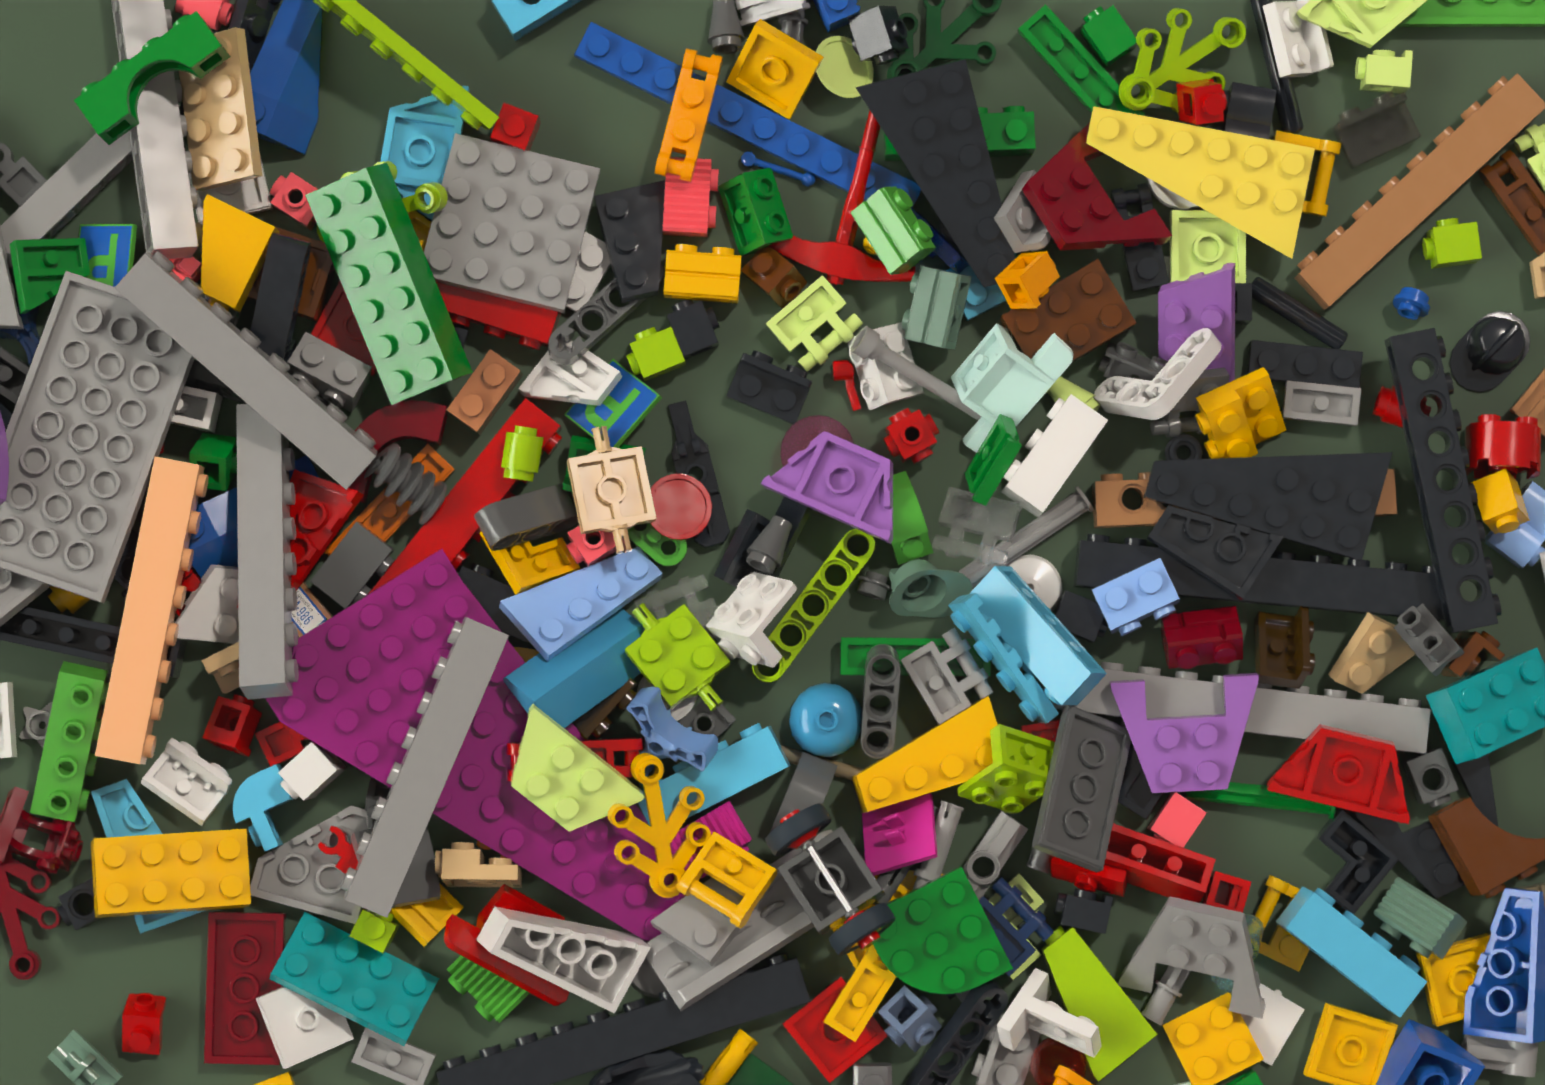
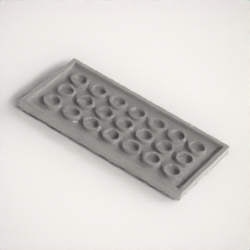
M68 271L64 274L6 430L9 455V482L6 501L0 505V568L104 604L148 487L154 457H159L195 358L117 291L115 287Z

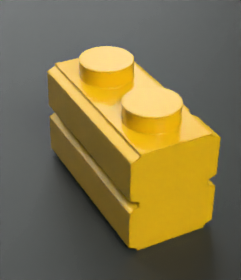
M676 244L675 250H667L664 298L738 303L742 256L734 255L735 249L713 247L712 253L697 252L698 247L695 245Z

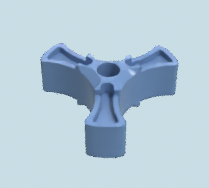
M646 687L640 689L626 707L642 728L640 733L644 736L645 742L643 743V750H639V754L650 753L659 759L671 758L675 762L679 759L693 765L700 771H704L718 751L717 736L715 734L694 732L692 727H684L671 716L670 708L666 709L662 701L660 688ZM650 764L645 768L644 773L646 777L655 767L654 764Z

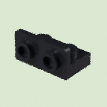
M753 350L751 355L743 353L726 397L795 425L812 386V381L806 378L808 372L789 364L786 369L777 367L772 364L774 358Z

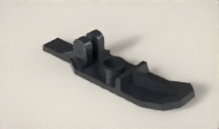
M686 400L670 404L668 406L677 437L671 453L676 474L689 475V471L692 468H700L703 471V477L699 481L707 489L712 502L711 518L703 531L693 537L694 542L704 548L724 544L730 534V529L708 445L694 432Z

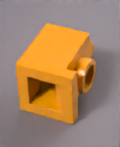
M1047 251L1025 252L1015 258L995 277V280L1011 309L1037 308L1041 304L1039 298L1049 292V286L1060 275Z

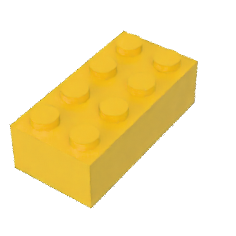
M247 829L94 838L91 841L95 918L246 908L251 905Z

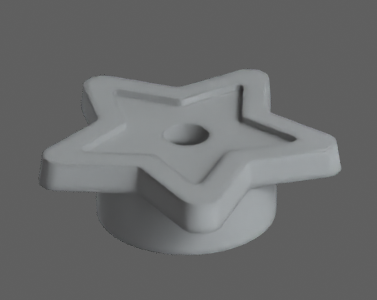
M50 702L41 710L24 707L26 726L19 735L21 739H36L42 748L44 747L53 702ZM41 722L46 723V727L44 729H41L39 726Z

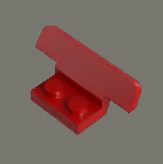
M503 884L478 914L476 926L454 914L446 921L444 942L450 950L553 1006H559L568 999L569 991L491 954L476 940L494 906L565 920V917Z

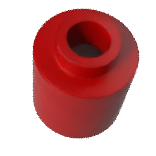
M1382 386L1374 405L1373 415L1379 416L1382 422L1403 428L1394 386L1391 389ZM1424 397L1421 400L1420 408L1425 415L1429 416L1431 406L1426 405L1427 397Z

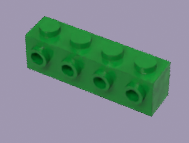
M1008 106L1003 108V113H988V108L978 107L990 157L1033 155L1036 149L1034 111L1025 112L1024 106ZM884 133L885 161H902Z

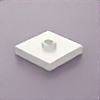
M284 986L255 998L283 1069H287L354 1039L346 1017Z

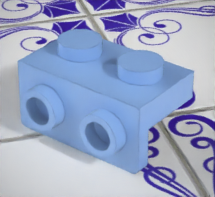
M1161 558L1092 589L1111 634L1119 631L1121 636L1141 628L1142 626L1139 621L1153 615L1155 620L1172 614L1176 611L1174 605L1180 602V598Z

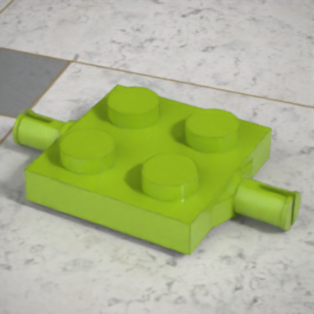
M645 603L639 605V609L635 608L632 614L638 619L645 630L641 637L625 648V653L651 686L660 688L661 697L667 706L672 710L685 699L699 695L710 711H714L716 705L719 707L724 701L720 699L710 685L715 676L727 668L731 661L685 604L681 605L667 617L658 620L645 606Z

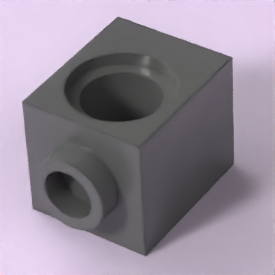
M1442 748L1426 751V754H1419L1401 762L1418 804L1429 802L1431 808L1452 800L1450 793L1459 790ZM1431 768L1436 770L1440 777L1439 785L1433 790L1427 789L1422 780L1424 773Z

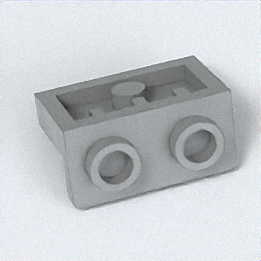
M1035 170L1022 172L994 217L1014 253L1029 250L1036 252L1045 248L1050 242V233L1022 191L1026 182L1036 174Z
M1002 1013L984 1038L989 1040L985 1055L978 1053L971 1074L977 1076L976 1085H1023L1041 1033L1029 1028L1014 1051L1002 1046L997 1029V1024L1005 1014Z

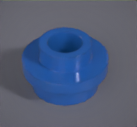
M1412 287L1402 288L1400 293L1394 296L1392 302L1394 307L1398 309L1399 315L1411 320L1427 316L1430 310L1428 304L1429 296L1423 291Z

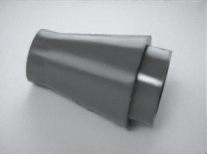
M712 0L713 10L708 43L712 45V51L715 53H736L742 49L741 43L745 38L735 8V0Z
M772 516L769 524L747 549L749 555L746 562L758 571L773 574L775 568H780L789 532L793 527L792 524L782 517Z

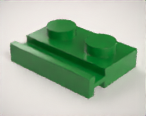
M1002 414L998 416L965 472L969 490L971 493H974L972 500L985 506L1022 447L1021 443H1019V436L1012 418Z

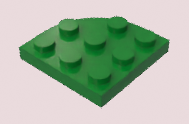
M962 866L886 903L896 920L879 934L881 938L873 945L887 968L906 984L930 993L954 994L976 988L1013 969Z

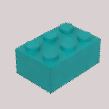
M1537 647L1510 656L1425 695L1455 764L1482 757L1545 727V664Z

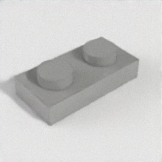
M1287 380L1285 381L1282 417L1289 420L1356 427L1358 425L1361 388Z
M365 1028L351 1062L406 1085H424L436 1054L410 1043L402 1046Z

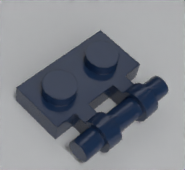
M1000 877L991 886L1001 897L999 901L992 905L983 895L978 900L1013 967L1012 970L1006 972L1010 977L1036 951L1026 939L1035 932L1045 941L1053 934L1054 930L1045 922L1046 916L1039 909L1034 911L1021 897L1023 893L1015 885L1011 887ZM1009 908L1024 921L1023 925L1017 930L1002 915Z

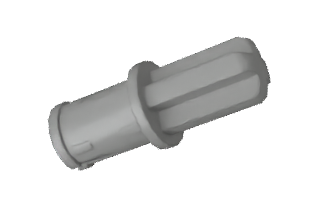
M1168 965L1161 980L1155 981L1157 987L1141 1014L1162 1026L1163 1020L1177 996L1181 998L1182 994L1179 992L1191 970Z

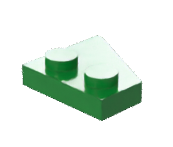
M85 238L14 240L10 243L20 314H26L56 296L66 271L83 277L90 275Z

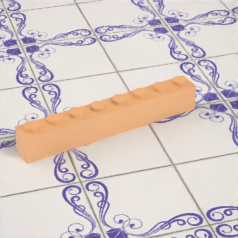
M154 457L95 756L135 764H146L147 758H152L154 755L157 737L151 735L154 720L160 721L164 707V699L159 698L161 684H167L171 672V661L166 660L169 645L175 646L179 631V624L174 623L176 609L183 608L186 597V587L181 586L184 571H190L193 562L194 550L189 549L191 534L198 533L201 521V512L196 511L199 497H205L208 486V475L203 474L204 467L201 465Z

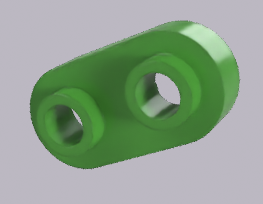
M648 523L643 531H638L634 527L628 529L629 539L662 566H675L682 562L686 556L687 543L685 539L676 540L665 537L655 530L651 523ZM671 541L676 545V550L672 555H665L662 552L661 547L664 542Z

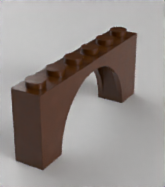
M1470 797L1459 798L1427 816L1471 896L1484 894L1486 899L1493 897L1506 888L1504 882L1515 876L1518 880L1532 875L1538 871L1536 864L1545 860V837L1537 839L1525 838L1497 827L1479 811Z

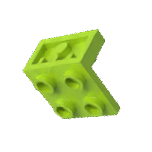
M998 724L990 730L993 763L957 788L958 796L972 800L976 804L992 806L1009 814L1019 813L1025 807L1043 797L1055 742Z

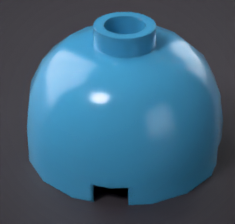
M821 683L810 686L798 695L791 707L789 725L792 736L803 750L814 756L829 758L843 754L855 745L861 734L862 709L860 703L850 691L840 685Z

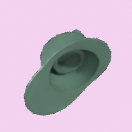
M922 559L911 560L900 568H893L889 571L892 589L889 604L891 610L900 616L947 617L953 614L948 605L957 597L968 595L973 590L970 579L963 573L937 569L930 562Z

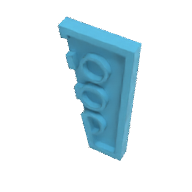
M974 593L957 597L948 605L953 611L950 617L954 624L963 633L966 631L970 633L976 641L973 647L978 655L987 663L991 661L999 671L996 674L998 681L1008 692L1013 690L1022 702L1019 704V707L1024 715L1032 722L1035 720L1038 723L1050 722L1059 714L1034 676L1029 672L1023 675L1020 671L1023 662L1016 650L1004 642L1002 644L998 637H1000L1002 630L994 618H988L984 613H980L978 608L983 602L979 596Z
M127 779L91 791L107 838L163 834ZM203 911L134 915L141 934Z

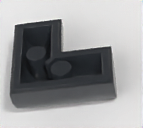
M1344 810L1336 812L1334 818L1329 819L1317 836V839L1346 862L1323 891L1335 899V904L1342 910H1348L1355 914L1398 862L1400 857Z

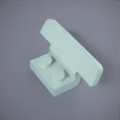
M996 323L951 376L961 402L981 416L962 438L964 444L977 453L1000 414L1012 418L1015 426H1017L1072 363L1074 356L1072 349L1053 333L1030 359L1027 355L1017 350L1008 329Z

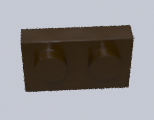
M1300 606L1295 616L1259 611L1254 619L1256 673L1259 677L1258 683L1300 689L1307 675L1311 676L1315 667V654L1310 653L1314 623L1309 621V608Z

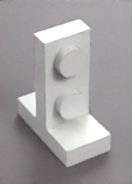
M1035 968L997 1024L1001 1045L1014 1051L1030 1028L1095 1058L1102 1047L1099 1027L1089 1018L1084 1016L1076 1017L1065 1012L1058 1004L1048 1001L1052 995L1049 975Z

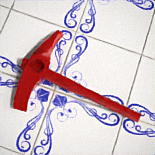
M870 110L861 146H859L860 150L845 200L836 240L816 242L793 235L787 241L769 245L780 254L800 264L826 273V280L836 285H844L845 278L873 282L911 281L916 273V267L914 266L903 274L890 275L881 260L873 258L854 245L858 224L851 215V211L864 202L867 180L881 128Z

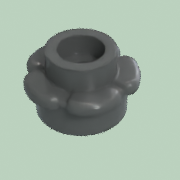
M867 571L865 576H858L857 578L859 585L856 592L871 599L885 601L887 592L892 591L890 585H886L888 577L876 572Z

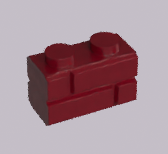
M1236 606L1183 612L1180 614L1175 613L1161 618V638L1168 669H1191L1197 665L1229 664L1233 661L1243 660V633Z

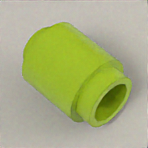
M515 425L514 433L506 432L501 467L505 468L503 477L533 482L534 473L539 471L544 437L536 436L537 429Z

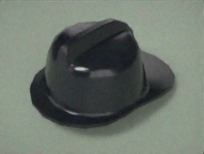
M1503 311L1488 313L1481 318L1458 341L1452 350L1450 367L1452 375L1458 384L1468 390L1482 392L1491 390L1502 383L1529 352L1530 336L1525 324L1512 313Z

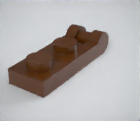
M1507 150L1499 156L1500 161L1493 166L1486 165L1478 173L1484 184L1491 189L1539 256L1545 252V195L1518 157L1511 150ZM1509 172L1516 181L1506 187L1501 177Z

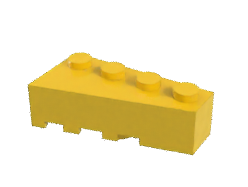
M989 696L979 699L971 704L970 707L852 776L862 813L964 783L991 765L993 760L990 730L998 724Z

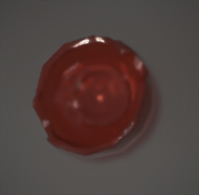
M1050 1037L1043 1040L1033 1051L1030 1071L1037 1085H1052L1056 1079L1053 1074L1058 1065L1069 1068L1085 1079L1086 1057L1084 1053Z

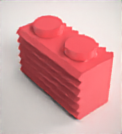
M671 157V159L684 161L685 159L682 157ZM698 158L692 182L680 180L678 175L666 174L663 235L705 238L708 237V228L716 227L717 206H710V191L718 192L719 169H712V159Z

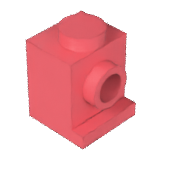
M290 172L287 178L281 175L270 190L269 194L274 196L270 203L310 231L316 224L305 195L318 189ZM300 191L303 194L302 200L296 204L291 203L290 195L292 192Z

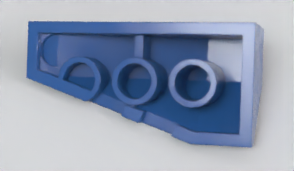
M283 0L250 72L257 134L260 139L306 155L319 119L318 97L323 9L312 0Z
M307 455L295 460L296 470L319 477ZM289 470V482L294 470ZM236 487L197 505L196 511L201 512V521L198 533L191 534L189 549L194 550L192 565L200 578L203 577L211 564L238 567Z
M1508 887L1503 891L1490 927L1491 935L1485 952L1480 954L1477 962L1479 968L1474 982L1469 985L1465 995L1463 1034L1533 1044L1545 1041L1543 891Z
M1408 1019L1388 1053L1376 1085H1474L1485 1066L1480 1060L1441 1031Z

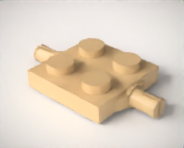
M601 426L600 429L595 427L591 431L593 432L596 450L585 456L568 458L566 461L581 534L598 531L613 532L616 554L632 551L628 529L635 525L651 523L656 520L642 446L628 449L610 447L607 426Z

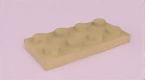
M235 27L214 33L231 57L201 79L191 73L179 71L183 109L187 121L188 150L192 157V183L196 190L199 191L263 176L245 29Z

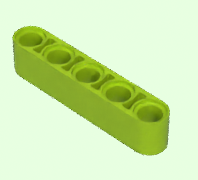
M856 528L844 535L768 637L783 657L779 661L778 672L773 676L762 675L757 665H752V671L758 680L772 683L782 677L871 558L875 550V540L872 535ZM854 536L864 537L869 544L868 552L862 556L851 554L847 547L848 540ZM835 565L845 570L846 581L842 585L832 586L826 581L825 572L829 567ZM816 595L823 600L824 610L820 615L809 616L804 612L802 603L806 597ZM794 625L801 631L802 639L797 645L787 646L781 641L780 632L785 626Z

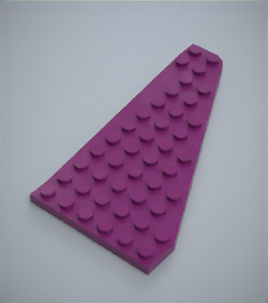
M440 549L298 638V645L292 646V659H296L299 672L298 682H293V696L265 699L281 723L391 788L392 785L386 783V780L394 762L401 764L407 751L401 747L409 727L417 728L422 714L416 712L424 692L432 693L437 679L433 678L432 674L440 656L447 658L453 644L448 643L447 639L455 621L462 623L464 617H468L500 632L501 630L463 583L443 549ZM507 639L433 814L504 857L512 859L514 863L639 938L650 941L662 933L654 928L650 921L686 895L679 893L671 898L657 895L650 887L649 875L632 864L626 865L617 860L614 855V849L618 842L629 840L638 846L641 854L657 862L654 846L628 829L614 826L609 822L608 816L569 832L511 786L510 781H507V770L511 769V756L507 755L506 743L521 742L528 719V713L502 680L525 663ZM573 723L564 728L578 740H585ZM635 804L629 806L635 817L648 824L645 816ZM619 810L616 813V822L624 820L626 816L625 810ZM627 846L622 850L623 858H628L632 854L631 846ZM670 873L665 876L664 884L666 886L673 883L674 874Z

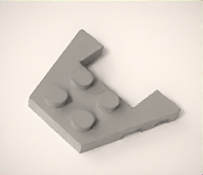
M1171 896L1149 928L1143 942L1135 950L1131 961L1123 969L1118 983L1122 987L1151 993L1154 986L1157 963L1233 980L1229 1007L1231 1012L1262 1019L1265 1010L1264 998H1261L1259 989L1258 971H1255L1252 958L1254 952L1245 913Z

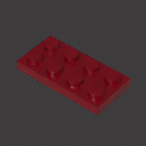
M209 912L204 1063L281 1064L255 998L283 987L269 978L285 948L286 913Z

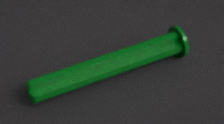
M1230 782L1228 789L1185 791V797L1188 800L1326 814L1329 819L1334 818L1336 808L1268 791L1264 785Z

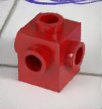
M906 408L889 418L892 424L886 427L885 431L888 436L883 438V441L893 458L899 455L902 463L911 459L913 464H916L934 454L931 448L937 444L934 436L939 434V430L930 414L923 416L920 409L911 413L910 409ZM911 427L917 429L919 438L915 441L907 440L905 437L906 429Z

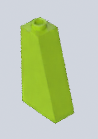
M1060 925L1045 940L1047 944L1041 948V951L1066 1012L1076 1017H1087L1099 1027L1101 1049L1095 1058L1083 1053L1091 1074L1099 1082L1158 1034L1075 929L1069 926L1064 930Z

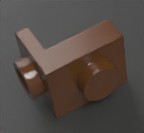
M770 246L759 250L741 269L749 280L768 294L782 309L794 300L807 284V281L795 266Z

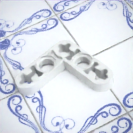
M1202 328L1186 339L1152 381L1113 376L1103 381L1097 387L1094 398L1107 413L1148 420L1162 418L1174 408L1218 355L1222 346L1221 342L1210 329Z

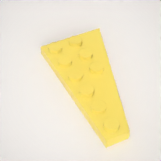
M1093 106L1086 139L1088 145L1291 259L1293 258L1315 148Z

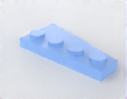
M636 547L630 552H623L501 600L499 608L548 662L660 581L663 573L639 547Z

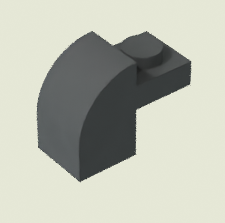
M803 752L771 831L781 824L780 820L794 810L799 809L802 811L818 803L823 805L837 765Z

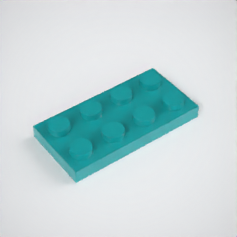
M304 912L272 970L269 979L405 1046L439 978L387 952L381 953L350 937L349 933Z

